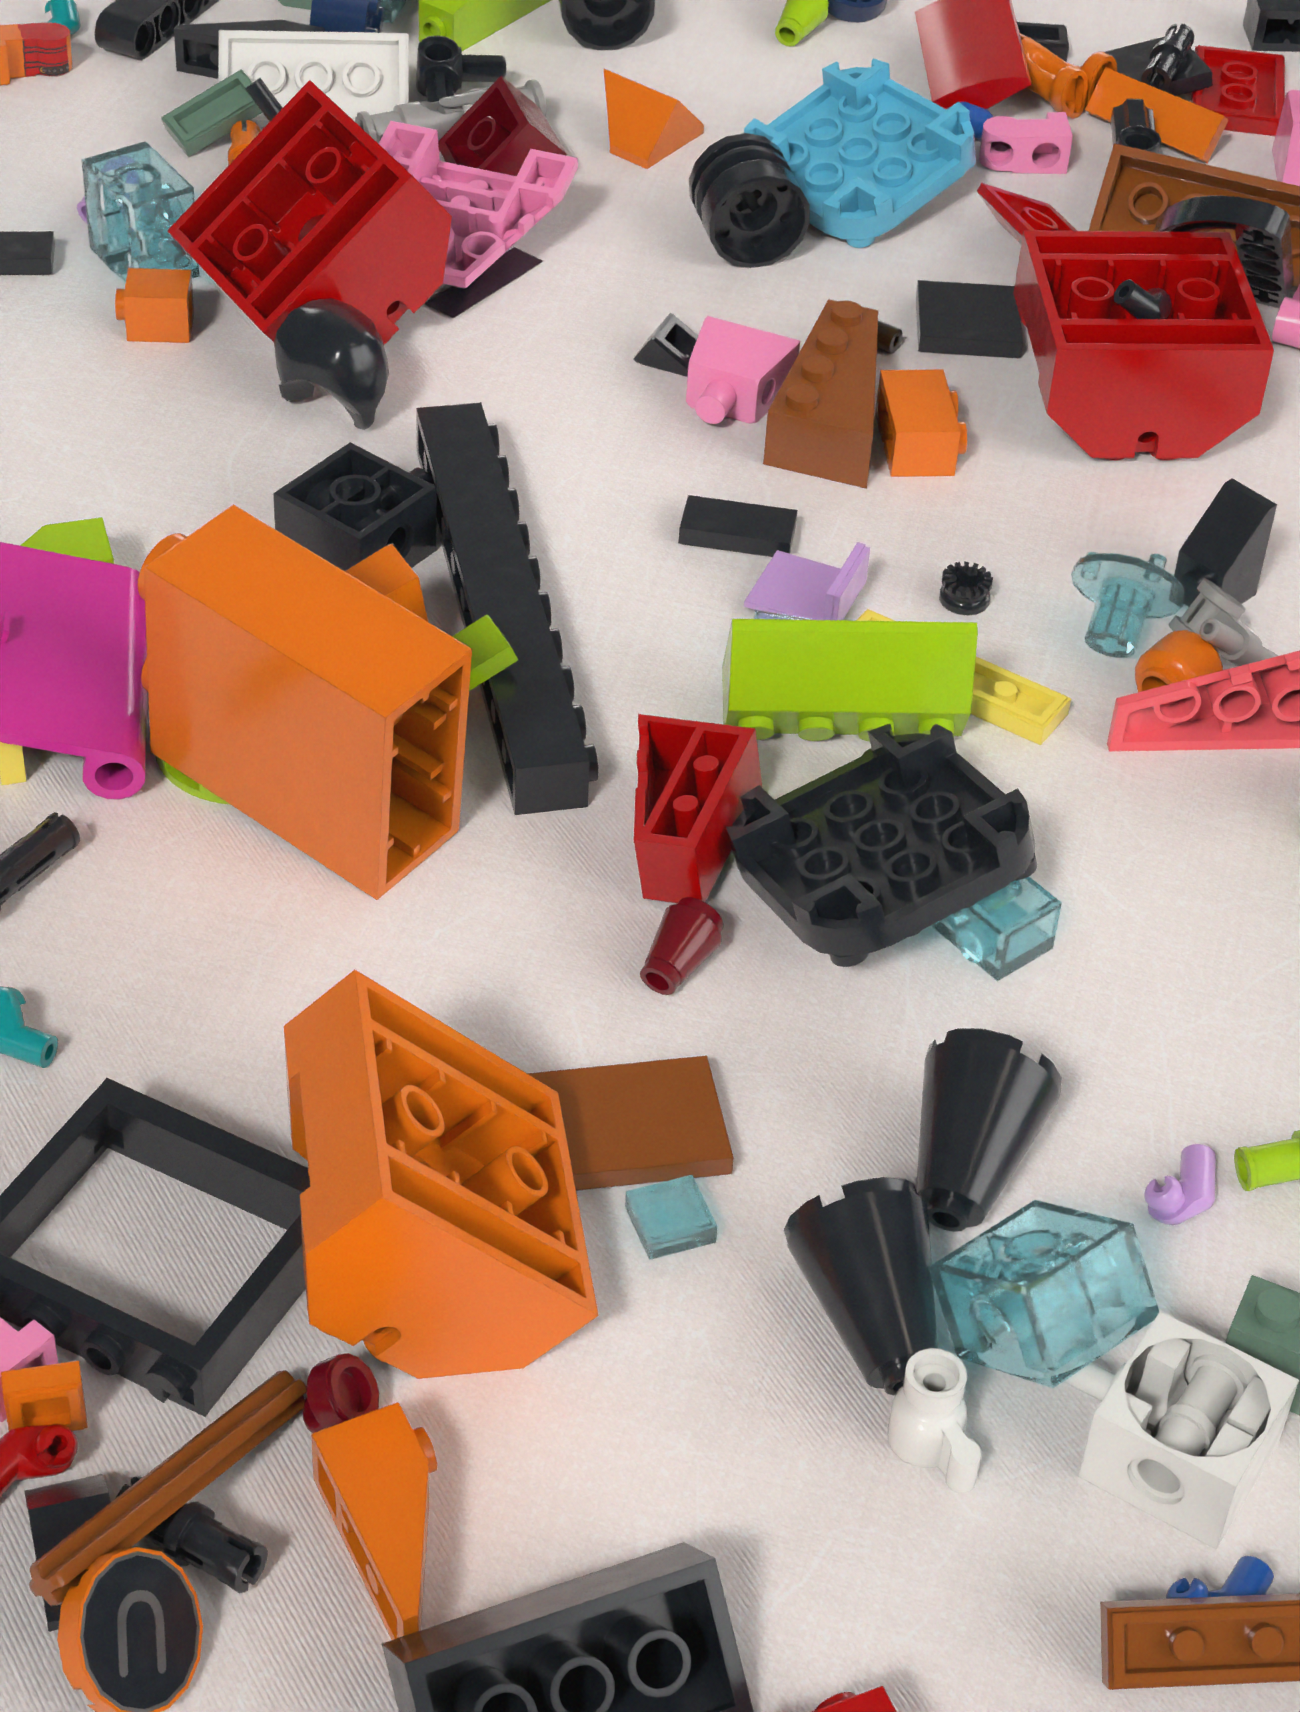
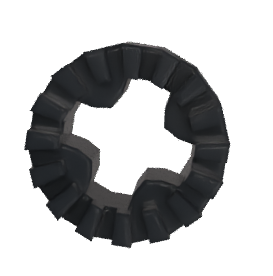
M964 561V566H961L960 562H955L954 566L952 564L948 565L942 574V587L940 588L939 595L942 606L948 611L967 616L985 611L989 606V591L992 589L993 582L990 571L986 572L984 566L978 569L979 564L977 563L969 567V562Z

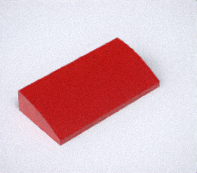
M938 0L915 11L933 103L948 109L959 101L988 109L1032 85L1012 0Z

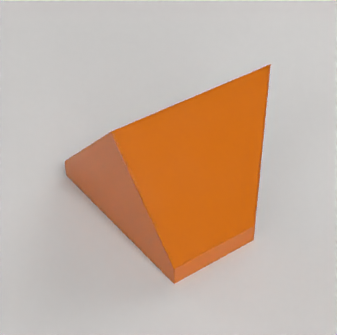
M604 69L611 154L648 169L704 133V124L679 100Z

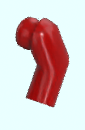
M52 1424L14 1428L3 1435L0 1439V1498L15 1481L55 1476L69 1468L78 1450V1441L73 1431L65 1425Z

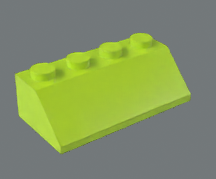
M732 619L722 664L723 724L755 728L757 740L770 738L774 734H798L804 740L821 741L832 738L834 734L858 735L860 739L870 741L867 731L887 724H891L893 736L912 733L929 735L932 726L935 724L952 731L953 737L961 736L971 714L978 637L977 622Z

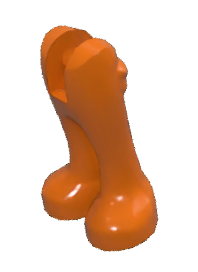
M1020 34L1032 85L1026 88L1047 100L1055 111L1066 112V115L1070 118H1078L1083 113L1084 107L1087 106L1105 67L1117 72L1116 59L1107 53L1095 52L1082 66H1076L1064 61L1035 40Z

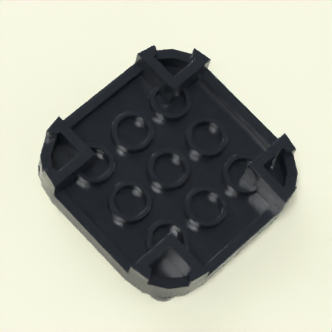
M891 724L867 731L872 752L775 800L758 785L741 797L744 810L732 826L726 827L736 865L743 880L803 943L819 953L829 954L832 963L837 966L851 967L860 964L867 958L869 953L892 946L907 937L914 936L938 921L964 908L973 906L979 900L1005 888L1013 881L1031 876L1037 869L1035 839L1028 805L1020 790L1017 788L1007 794L1002 792L956 752L952 731L938 724L932 726L929 735L912 733L893 736Z

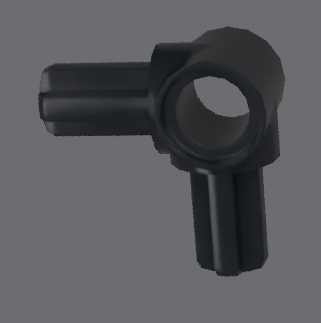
M438 35L424 38L418 44L416 88L421 95L426 97L428 102H436L443 97L454 95L458 89H461L462 81L495 82L500 76L506 77V60L502 55H462L461 47H458L455 41Z

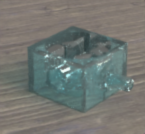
M146 141L81 159L90 249L124 284H126L128 268L191 270L192 279L200 276L199 264L167 231L195 202L194 187Z
M1038 1200L1030 1202L928 1267L958 1358L1051 1388H1055L1154 1321L1159 1313L1133 1223Z

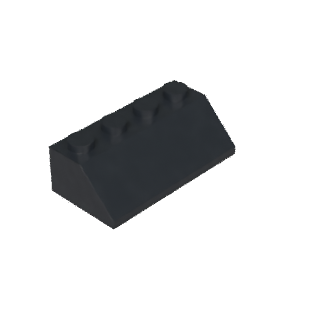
M685 1542L382 1643L399 1712H754L716 1559Z

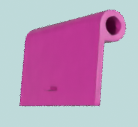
M0 542V742L82 756L83 782L88 790L96 796L106 799H123L134 795L140 791L145 783L147 691L142 686L141 673L147 657L145 600L141 598L138 592L140 572L127 566Z

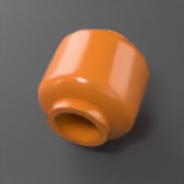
M1188 630L1172 631L1140 656L1135 666V682L1138 692L1219 672L1223 670V665L1213 645L1203 640L1199 634Z

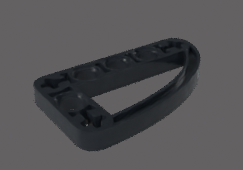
M1217 195L1200 196L1180 201L1167 208L1160 215L1153 232H1195L1206 229L1235 230L1238 256L1256 303L1280 307L1283 299L1289 297L1294 283L1290 216L1285 210L1258 200Z

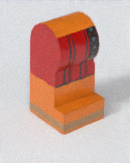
M58 23L0 25V85L10 84V78L36 76V74L57 76L65 74L72 69L70 30L66 26Z

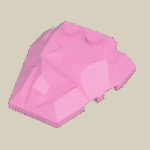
M390 121L378 143L413 175L452 216L443 284L457 288H467L562 201L578 169V158L530 149L517 176L443 162L439 160L437 130Z

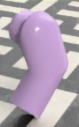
M1201 1144L1185 1147L1181 1153L1180 1180L1167 1175L1164 1181L1165 1186L1160 1187L1156 1179H1153L1147 1185L1144 1197L1148 1204L1149 1214L1155 1220L1168 1225H1178L1211 1208L1215 1201L1216 1155L1210 1147Z

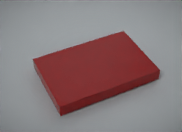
M1203 45L1195 46L1194 52L1212 70L1213 86L1191 92V102L1225 116L1229 121L1224 130L1276 136L1285 101V56Z

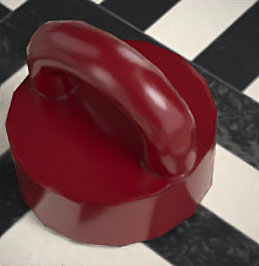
M349 1353L338 1354L320 1361L311 1369L307 1379V1396L303 1408V1421L308 1431L315 1433L379 1409V1390L376 1379L370 1368L359 1357Z

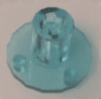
M1088 552L1085 557L1077 561L1071 573L1073 585L1084 597L1095 603L1085 635V643L1091 649L1110 657H1131L1136 652L1146 618H1164L1175 615L1183 607L1185 601L1184 587L1175 576L1164 570L1167 561L1166 557L1160 554H1151L1149 560L1145 561L1137 557L1117 553Z

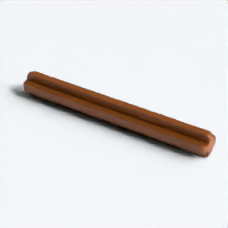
M288 1371L276 1372L31 1565L29 1570L32 1580L29 1582V1588L34 1596H42L49 1605H61L69 1587L78 1586L82 1576L89 1570L87 1568L99 1556L117 1549L134 1546L302 1410L305 1403L303 1394L307 1392L305 1382L301 1378L294 1379Z

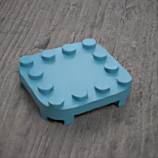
M875 58L872 59L871 68L853 67L840 70L838 61L822 69V86L768 125L753 118L744 128V133L765 136L779 146L809 203V224L826 234L846 239L848 245L855 248L869 246L873 243L875 237L898 226L960 179L976 163L974 130L970 122L969 110L959 101L946 110L890 79L889 63Z

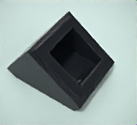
M670 313L651 334L633 360L645 366L687 377L689 360L699 335L674 314Z

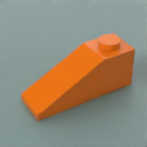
M399 1402L311 1434L314 1482L391 1640L421 1631L429 1518V1473L437 1471L435 1451L427 1432L423 1427L412 1429Z

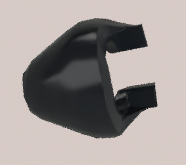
M334 298L312 300L291 311L277 330L274 341L276 366L281 381L279 389L282 398L289 401L313 397L315 386L308 382L311 381L323 387L345 407L352 417L355 427L362 430L368 429L374 422L376 408L385 393L389 376L388 360L382 337L373 321L352 305Z

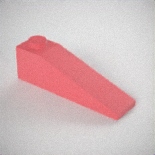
M1300 650L1116 698L1107 740L1109 751L1300 748Z

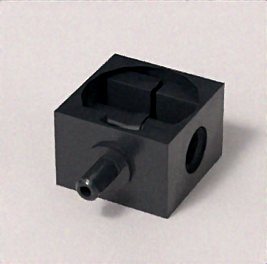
M351 442L273 493L275 530L343 571L348 570L390 544H393L411 568L437 551L436 486L430 484L427 472L418 467L407 472Z

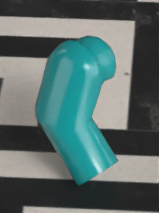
M0 986V1053L41 1068L48 1067L57 1052V1037L25 1026L20 1006L26 1003L24 996L13 987Z

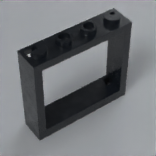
M106 1078L0 1195V1318L20 1328L36 1320L54 1335L56 1345L84 1358L98 1372L110 1376L117 1374L146 1388L162 1403L169 1399L206 1417L306 1289L303 1266L300 1194L310 1187L308 1168ZM107 1148L287 1230L195 1345L11 1258Z

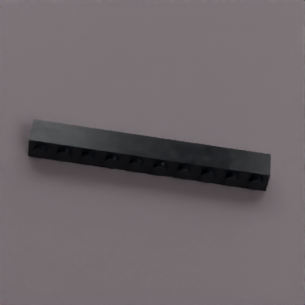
M481 402L416 408L417 456L421 469L425 470L429 476L430 484L436 486L437 530L463 626L466 628L488 614L518 658V661L480 684L514 815L588 807L589 782L598 780L597 753L593 744H584L586 739L584 710L581 704H572L574 700L572 671L570 666H561L563 650L559 629L549 628L551 626L549 595L547 592H538L540 590L539 563L536 556L528 557L530 553L528 527L526 522H518V495L516 488H509L507 458L505 455L499 456L496 423H487Z

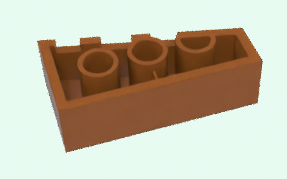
M828 299L768 410L764 465L867 489L874 427L878 310L862 307L853 301Z

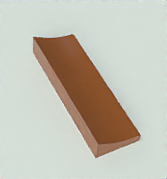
M1114 143L1088 231L1153 232L1158 218L1167 208L1175 203L1194 197L1219 195L1258 200L1275 205L1289 214L1294 283L1291 291L1296 292L1300 284V186ZM1206 229V230L1195 231V232H1230L1231 238H1232V240H1233V243H1234L1235 248H1236V251H1237L1235 230H1231V229Z

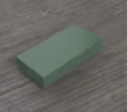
M242 69L162 116L161 120L165 129L188 157L192 156L230 133L232 126L236 122L242 121L243 125L246 123V120H251L262 113L245 90L253 82Z

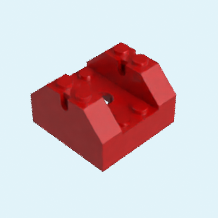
M309 80L167 231L273 342L275 341L277 330L291 311L312 300L334 298L352 305L369 317L382 337L383 345H385L399 330L395 325L397 320L408 309L415 313L443 284L452 216L413 175Z
M1023 231L1014 297L1021 322L1027 327L1038 366V384L1046 414L1091 458L1121 460L1124 458H1134L1135 452H1149L1153 457L1160 460L1198 458L1260 414L1274 348L1230 232ZM1132 280L1146 291L1150 288L1158 287L1164 289L1169 294L1172 302L1171 314L1167 319H1137L1114 302L1113 298L1117 287L1123 281Z

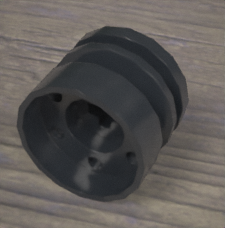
M559 0V7L568 33L581 45L595 50H617L633 44L647 31L654 17L655 0Z
M750 133L726 136L708 146L695 161L689 177V196L711 243L720 257L732 265L747 268L772 265L788 256L803 240L810 223L809 203L779 146L765 136Z

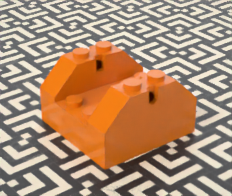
M353 970L284 1025L287 1096L292 1149L308 1160L310 1187L300 1194L303 1266L310 1325L352 1346L363 1340L368 1351L377 1360L388 1363L418 1379L523 1369L599 1316L557 1091L357 970Z

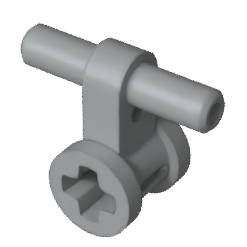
M1205 578L1197 587L1200 594L1183 616L1175 615L1168 624L1173 631L1188 630L1199 634L1203 640L1212 644L1224 659L1237 666L1278 656L1263 647L1260 638L1238 620L1245 612V607L1226 591Z

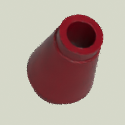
M692 897L682 898L677 904L667 907L645 960V965L640 971V977L645 985L662 995L673 994L676 988L721 945V931L724 924L719 913L704 901Z

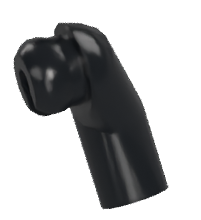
M1126 280L1117 287L1114 293V302L1137 319H1167L1171 314L1172 302L1169 294L1159 287L1150 288L1146 291L1132 280Z

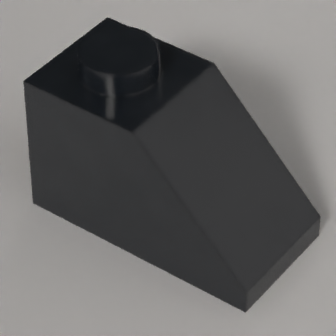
M1233 478L1226 481L1179 550L1170 596L1190 607L1200 594L1197 587L1204 578L1226 591L1240 604L1255 596L1277 504Z

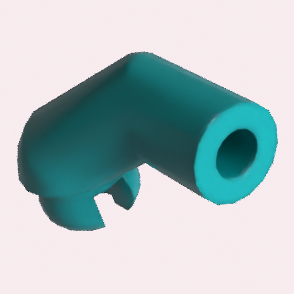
M49 0L46 3L45 13L51 11L52 18L46 23H58L66 26L70 30V36L80 29L77 5L74 0Z

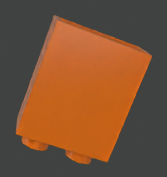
M234 504L189 536L175 533L165 537L156 544L146 557L138 577V592L141 598L145 600L147 657L142 668L141 682L149 695L151 753L378 900L459 831L472 648Z

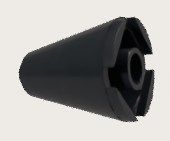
M957 1028L947 1032L944 1042L937 1045L936 1040H934L929 1045L924 1063L916 1191L918 1195L922 1192L923 1198L927 1203L929 1222L940 1229L958 1232L966 1227H974L983 1222L1058 1103L1062 1077L1053 1062L1041 1054L1039 1063L1020 1053L1023 1041L1013 1036L987 1029Z
M881 1177L858 1180L842 1185L845 1198L824 1207L819 1195L808 1200L789 1216L784 1233L790 1253L868 1385L874 1388L885 1389L889 1395H896L897 1391L903 1386L908 1360L921 1350L929 1348L938 1349L927 1203L923 1198L922 1192L918 1195L914 1183L909 1180Z

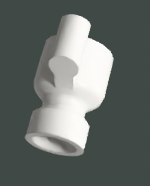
M937 1348L924 1349L915 1353L908 1360L903 1386L897 1391L892 1401L887 1428L888 1443L893 1452L905 1463L918 1468L939 1467L946 1476L947 1486L952 1491L967 1493L976 1484L981 1460L979 1445L964 1433L967 1409L963 1396L967 1381V1371L963 1362L951 1352Z

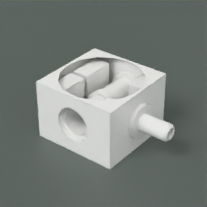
M1160 1311L1127 1363H1124L1116 1374L1076 1354L1068 1356L1061 1369L1060 1377L1063 1382L1101 1401L1093 1414L1078 1477L1217 1550L1279 1444L1299 1380Z

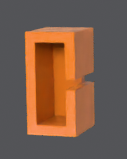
M944 369L880 370L875 415L881 440L884 442V452L890 476H955L958 454H965L967 448V427L964 421L958 422V395L955 390L949 391Z

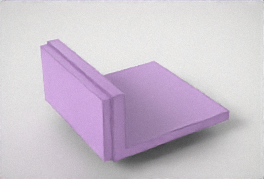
M857 542L841 569L777 550L745 599L744 607L788 620H843L866 583L870 547Z

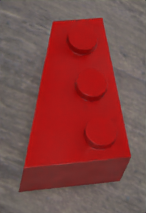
M638 714L639 750H637L636 762L638 786L635 789L634 845L643 898L677 904L682 898L692 897L706 903L732 850L726 827L732 826L744 810L741 797L758 785L763 787L756 729Z

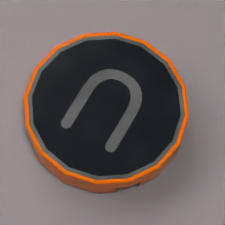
M131 1547L105 1553L99 1556L87 1568L89 1570L82 1576L78 1586L69 1587L62 1602L57 1641L63 1672L73 1690L82 1689L87 1699L94 1703L87 1706L95 1712H162L169 1709L187 1690L200 1660L203 1623L197 1594L183 1569L161 1551Z

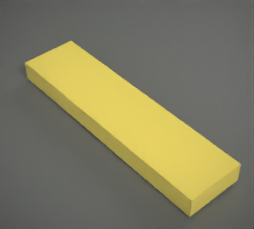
M867 609L856 621L894 620ZM976 657L971 715L1038 745H1042L1069 714L1071 698Z

